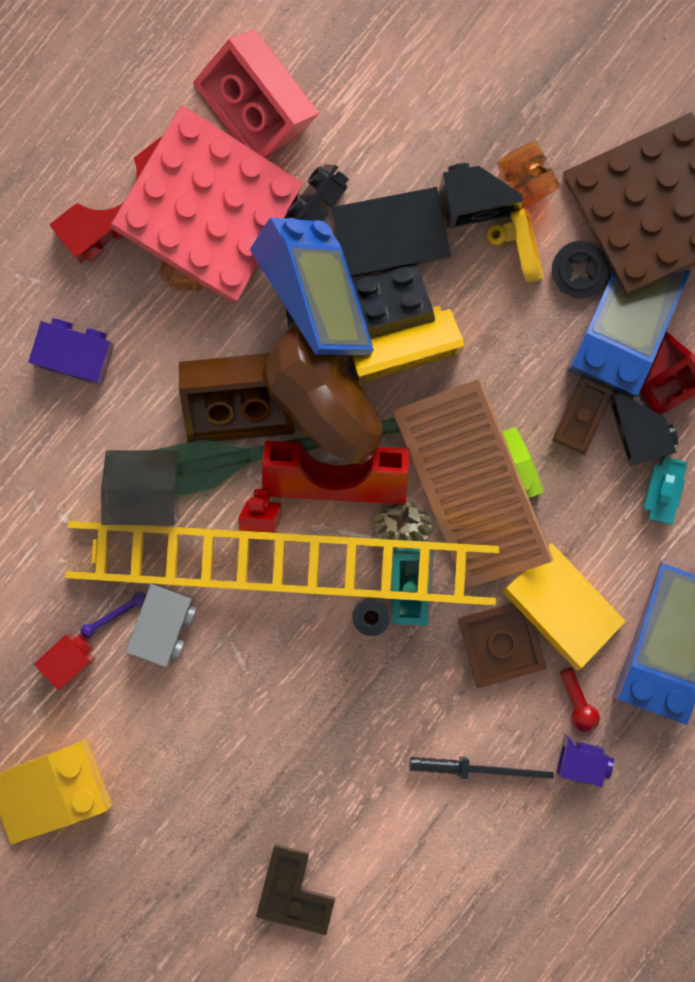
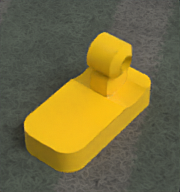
M525 208L510 212L513 222L503 224V226L494 225L490 227L487 232V239L496 246L516 241L526 282L533 283L544 280L530 212ZM500 232V237L496 239V234Z

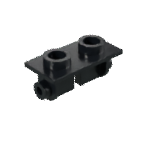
M324 164L323 167L318 166L307 180L309 186L302 195L298 194L287 210L288 214L285 216V219L323 221L328 212L319 203L323 200L330 207H333L348 188L346 183L349 179L339 171L334 175L338 169L336 165Z

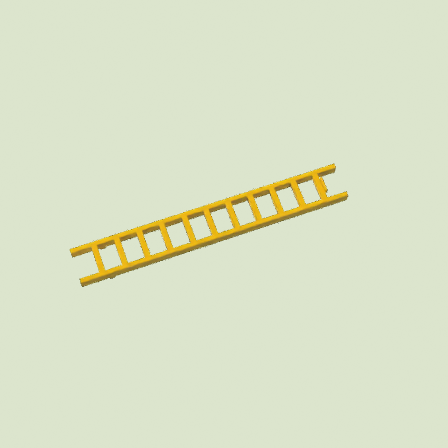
M68 521V528L98 530V540L93 539L91 563H96V572L65 571V578L497 605V598L464 596L467 552L500 554V546ZM109 531L133 532L131 575L107 573ZM144 533L168 534L166 577L141 576ZM179 535L204 536L201 579L177 578ZM215 537L239 538L237 581L212 580ZM250 539L275 540L272 584L247 582ZM286 541L310 542L308 586L283 584ZM321 543L347 545L345 588L318 587ZM358 545L384 547L381 591L355 589ZM394 548L420 549L418 593L391 591ZM430 550L457 551L454 595L428 594Z

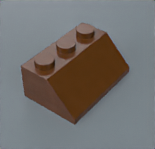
M270 353L179 362V394L188 444L294 434L292 418L269 395L262 376Z

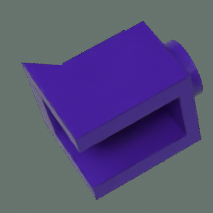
M565 734L556 774H559V777L603 787L604 779H610L612 775L614 758L605 754V749L599 746L576 742L575 746Z

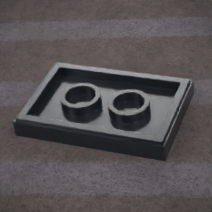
M437 187L332 207L339 244L351 277L451 257Z

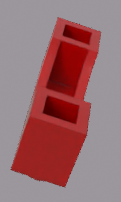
M162 136L134 157L137 179ZM76 203L49 225L80 264L85 260L92 262L105 251L103 246L113 238L120 240L124 237L110 228L122 204L107 210H94Z
M265 440L262 462V489L269 490L270 497L406 505L409 448L378 447L369 462L363 464L329 465L311 457L305 451L301 442Z

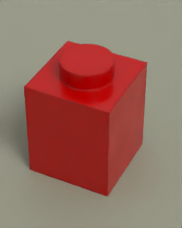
M69 633L65 634L34 665L59 691L74 680L95 658L90 654L93 648L80 634L74 637Z

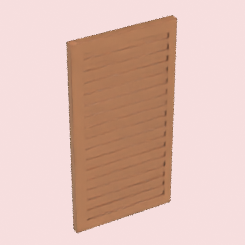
M481 378L403 407L394 408L393 414L406 446L409 448V453L446 543L500 546V554L467 552L465 589H471L474 586L553 561ZM450 551L456 566L457 551Z

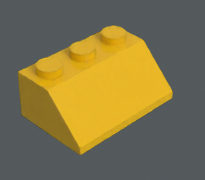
M441 306L432 307L435 321L371 338L374 349L371 355H350L358 383H364L460 355L465 345L451 309L442 311Z

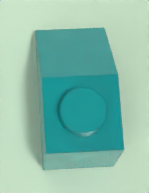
M394 549L392 591L418 593L420 549ZM430 550L428 594L432 593L433 550ZM392 599V624L428 626L431 601Z

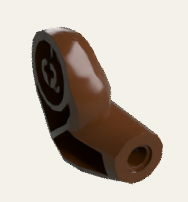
M294 321L274 345L265 363L262 376L269 395L288 413L299 429L321 448L349 463L363 464L369 462L376 453L382 438L383 428L378 413L360 384L343 372V355H315Z

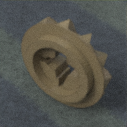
M411 500L406 505L394 504L391 507L384 505L382 512L375 515L374 529L378 539L425 542L431 534L432 521L431 516L426 513L425 507H416ZM408 518L409 523L401 527L399 532L397 523H400L402 519ZM394 548V549H411V548Z

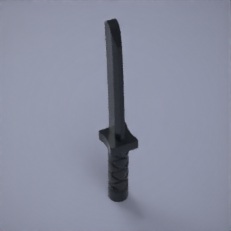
M459 756V761L436 758L427 759L424 757H410L409 771L444 774L457 773L461 779H468V772L554 778V772L470 765L469 759Z

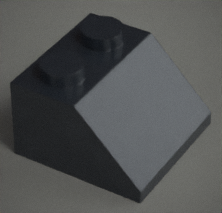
M459 163L449 166L448 172H443L439 188L448 229L511 217L510 212L520 210L522 206L523 196L520 192L480 166L470 167L469 163Z

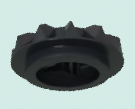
M575 241L565 245L558 251L552 263V279L559 287L560 292H564L573 298H588L596 294L605 285L609 275V264L602 250L586 241ZM568 259L577 265H580L582 262L585 263L587 259H590L591 261L588 263L585 271L592 281L588 278L585 279L583 276H579L571 281L570 278L574 268Z

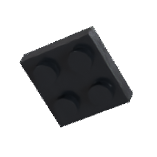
M417 263L352 281L370 339L435 321L434 310Z

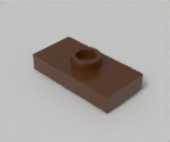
M581 375L551 441L585 455L614 389Z

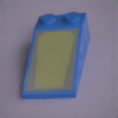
M270 217L251 246L250 251L315 355H371L374 349L342 248L333 235L330 226L320 220L310 221Z
M687 269L629 297H626L612 271L567 371L578 376H586L614 389L615 393H621L630 399L637 397L652 366L691 271Z
M660 563L612 697L688 725L695 705V575Z

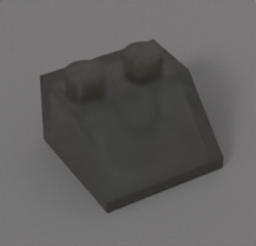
M106 450L101 485V525H175L179 522L178 450Z

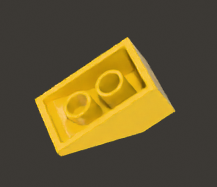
M88 738L0 771V817L11 845L108 811L113 806Z

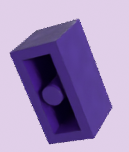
M52 318L51 324L40 321L28 362L39 368L102 386L114 348V344L106 340L107 334L90 328L86 329L85 334L72 330V323Z

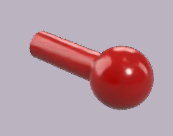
M572 667L565 668L560 671V676L574 707L571 715L572 724L581 732H591L599 725V712L594 706L587 704L574 669Z

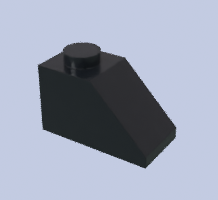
M621 393L610 398V405L629 467L676 453L675 445H678V436L673 424L668 425L664 416Z

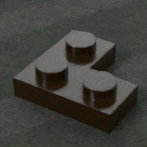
M274 844L256 917L326 935L335 897L301 889L309 853Z

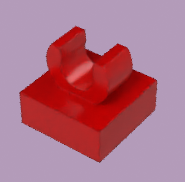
M254 489V498L246 501L238 517L239 531L275 533L282 517V503L270 502L269 490Z

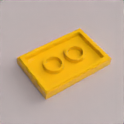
M551 543L548 547L553 561L522 571L502 592L577 671L597 653L626 621Z

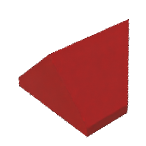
M667 331L640 390L652 411L660 415L695 395V356Z

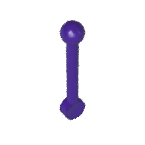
M142 592L135 593L132 600L91 625H83L80 629L81 635L84 638H90L95 630L134 606H143L146 595Z

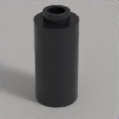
M376 598L361 600L353 610V623L356 629L364 635H379L385 631L389 624V611L384 603ZM370 610L377 612L379 616L378 621L373 625L367 624L364 620L365 613Z

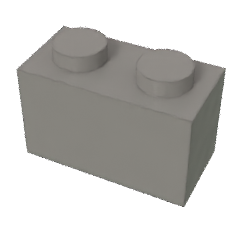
M150 584L126 653L168 667L172 660L178 662L185 641L179 640L184 626L191 627L197 612V607L192 606L194 598L157 584Z

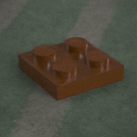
M513 603L457 618L477 688L547 669L535 626Z

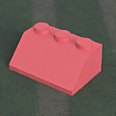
M255 29L229 38L193 81L194 86L233 137L266 159L298 137L320 114Z

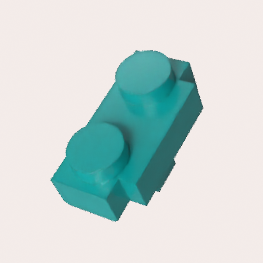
M662 457L660 465H652L642 507L643 510L649 511L647 520L673 525L685 483L684 476L688 462Z

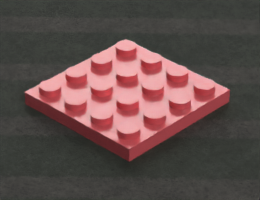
M181 105L112 221L110 228L234 304L239 299L258 265L250 251L251 246L270 217L284 218L303 182Z

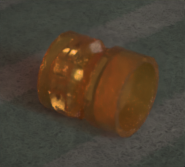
M537 141L515 149L496 163L505 181L513 182L512 188L522 194L523 203L521 208L538 202L561 186L552 168L544 166L547 159Z

